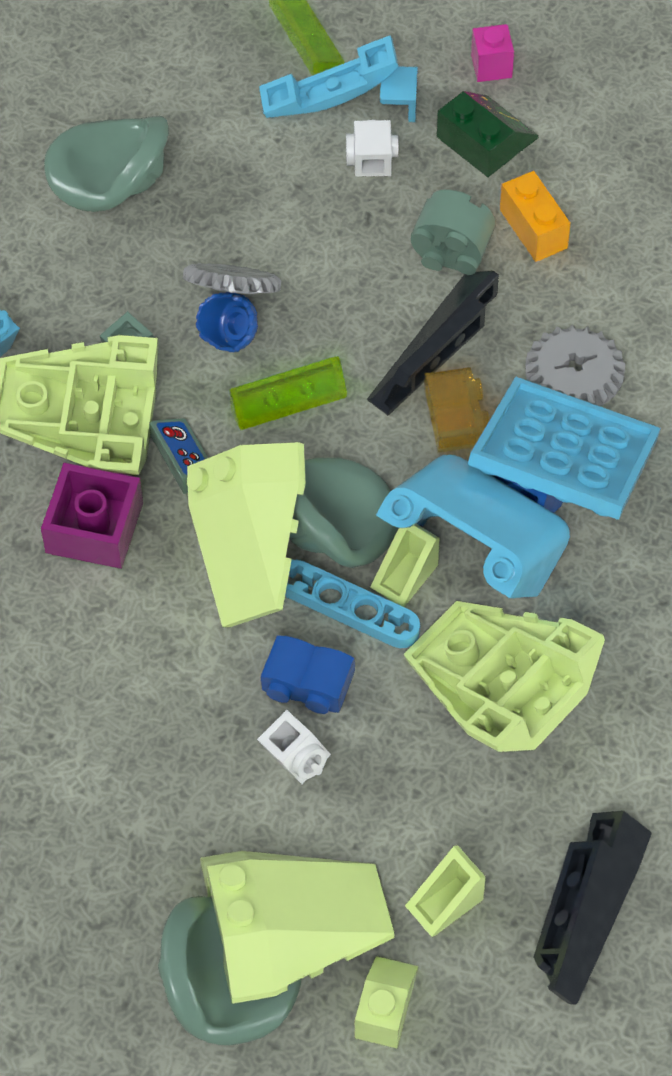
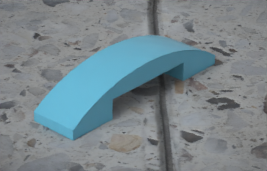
M389 35L358 47L359 58L298 82L292 74L259 86L264 115L270 118L318 112L345 103L374 88L399 67L392 37Z

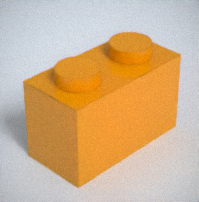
M535 171L501 184L500 211L535 262L568 249L571 223Z

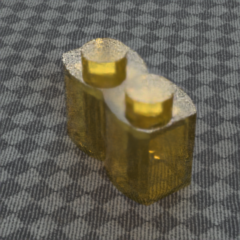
M470 367L425 373L424 391L438 453L474 448L490 421L488 411H481L479 401H483V389L480 378L474 379Z

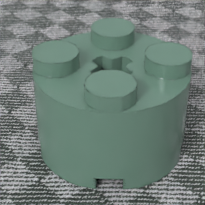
M438 190L434 192L430 199L427 198L410 238L413 248L422 257V265L436 271L442 270L444 266L466 275L474 274L481 263L496 226V220L491 210L483 203L480 208L470 202L472 196L460 191Z

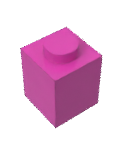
M508 24L472 29L471 57L477 82L512 78L514 48Z

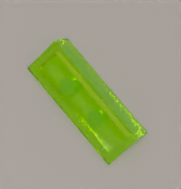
M269 0L270 8L312 76L345 63L307 0Z
M339 356L308 364L229 390L231 411L240 430L347 397Z

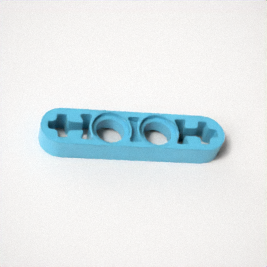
M297 559L291 561L289 577L294 578L297 573L301 574L302 582L296 581L294 585H291L288 581L285 594L287 598L393 647L408 648L418 640L420 621L418 616L411 610L305 561ZM308 586L313 587L312 594H309ZM326 589H335L342 595L338 602L331 604L323 602L319 596ZM362 605H369L376 609L377 615L370 620H363L356 616L355 610ZM388 613V621H384V626L380 627L384 614ZM403 622L409 624V631L404 630L401 634L395 633V626L400 627Z

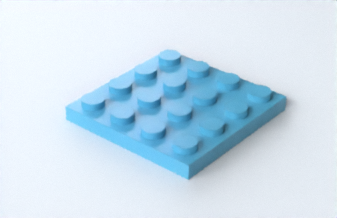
M515 377L472 449L467 465L480 469V471L487 475H496L513 481L523 488L535 489L554 496L559 501L573 503L590 509L600 516H609L619 520L657 442L661 428Z

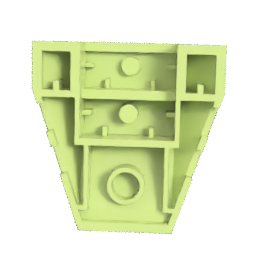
M118 335L107 337L108 342L84 346V342L71 344L72 349L48 353V349L0 358V433L88 468L120 474L139 475L147 458L150 437L149 422H152L156 396L158 338Z
M293 442L239 445L187 466L188 505L222 627H233L283 610L292 561L291 558L286 557L290 533H297L299 520L293 519L297 495L304 494L306 483L304 444Z
M456 601L404 653V656L467 735L498 752L535 750L588 694L605 639L603 634L572 619L560 618L558 622L538 619L535 613L525 612L522 617L504 614L502 608Z
M238 851L200 858L208 897L212 896L223 944L224 971L232 1004L277 996L287 991L288 985L308 975L312 979L322 974L324 967L343 958L348 961L394 938L393 926L375 864Z

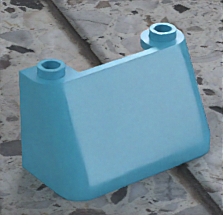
M442 455L390 491L385 497L376 516L392 526L398 528H409L415 524L423 526L427 519L438 516L490 547L491 551L483 566L484 577L491 587L509 598L538 596L570 538L569 527L561 517L495 477L467 465V460L456 455Z

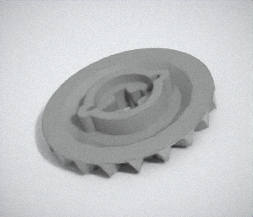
M198 263L187 266L183 272V279L185 281L224 292L258 294L274 293L281 290L282 280L275 274L260 271L259 269L235 265Z
M572 324L568 329H561L557 326L552 333L544 332L539 341L533 342L530 352L527 353L525 372L527 381L594 405L602 406L610 401L620 390L624 380L625 363H623L622 351L617 350L614 340H607L602 331L594 333L588 326L584 329H576ZM575 360L577 365L582 364L581 371H576L574 367H569V361Z

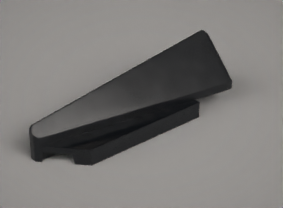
M493 270L475 272L472 275L464 274L367 400L387 416L390 415L479 332L485 324L486 305L498 294L499 274Z
M624 810L592 813L587 841L570 842L533 956L537 966L546 973L550 981L548 989L568 1004L575 1005L580 1000L638 872L652 834L651 831Z

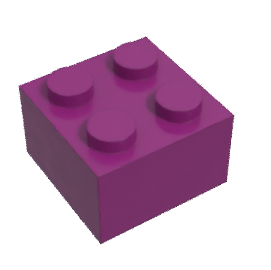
M63 463L41 526L45 553L122 569L143 505L140 478Z

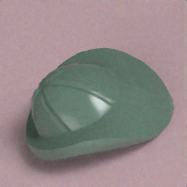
M162 116L103 120L83 123L66 130L52 142L45 154L44 169L50 188L66 204L89 212L109 210L121 204L129 196L146 191L163 173V149L169 137L167 120Z
M314 458L305 460L306 483L304 494L297 495L293 519L299 520L297 533H290L289 538L291 542L301 549L310 552L325 553L338 564L349 568L360 567L374 562L389 548L398 527L392 526L376 516L385 497L391 491L386 482L368 467L343 458Z
M204 896L190 897L178 903L171 911L162 933L158 970L163 980V986L171 1010L182 1027L192 1036L216 1045H236L254 1041L266 1036L279 1027L294 1006L299 993L301 979L289 984L288 990L277 996L232 1004L224 971L223 944L213 899Z

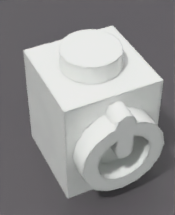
M354 121V134H346L347 166L355 165V176H391L392 157H398V135H391V121Z
M288 710L257 739L301 784L315 775H320L327 758L331 755L312 732Z

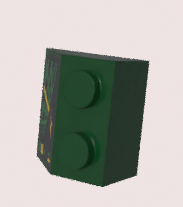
M463 91L437 111V138L487 178L537 140L539 136L493 99L483 94Z

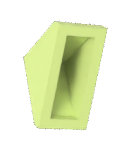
M417 524L409 528H399L370 588L394 603L405 607L438 566L440 538Z
M458 845L453 846L407 902L405 907L429 935L434 937L483 900L486 877Z

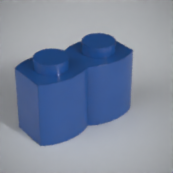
M278 635L260 676L262 690L266 692L268 697L277 702L287 703L291 699L303 702L309 710L318 714H327L328 711L339 713L355 673L354 657L335 649L315 647L297 638Z

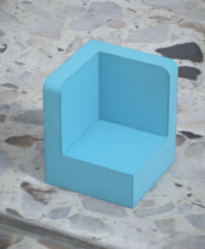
M398 67L381 82L380 103L409 105L408 122H415L417 67Z

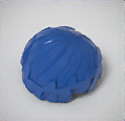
M221 292L211 295V297L205 299L204 303L200 304L196 315V327L200 332L199 336L218 350L239 352L252 342L258 328L257 312L254 305L247 297L238 293Z

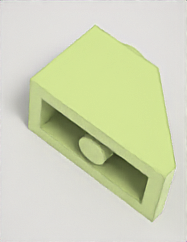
M378 956L375 957L365 980L355 1017L356 1039L398 1048L418 966Z

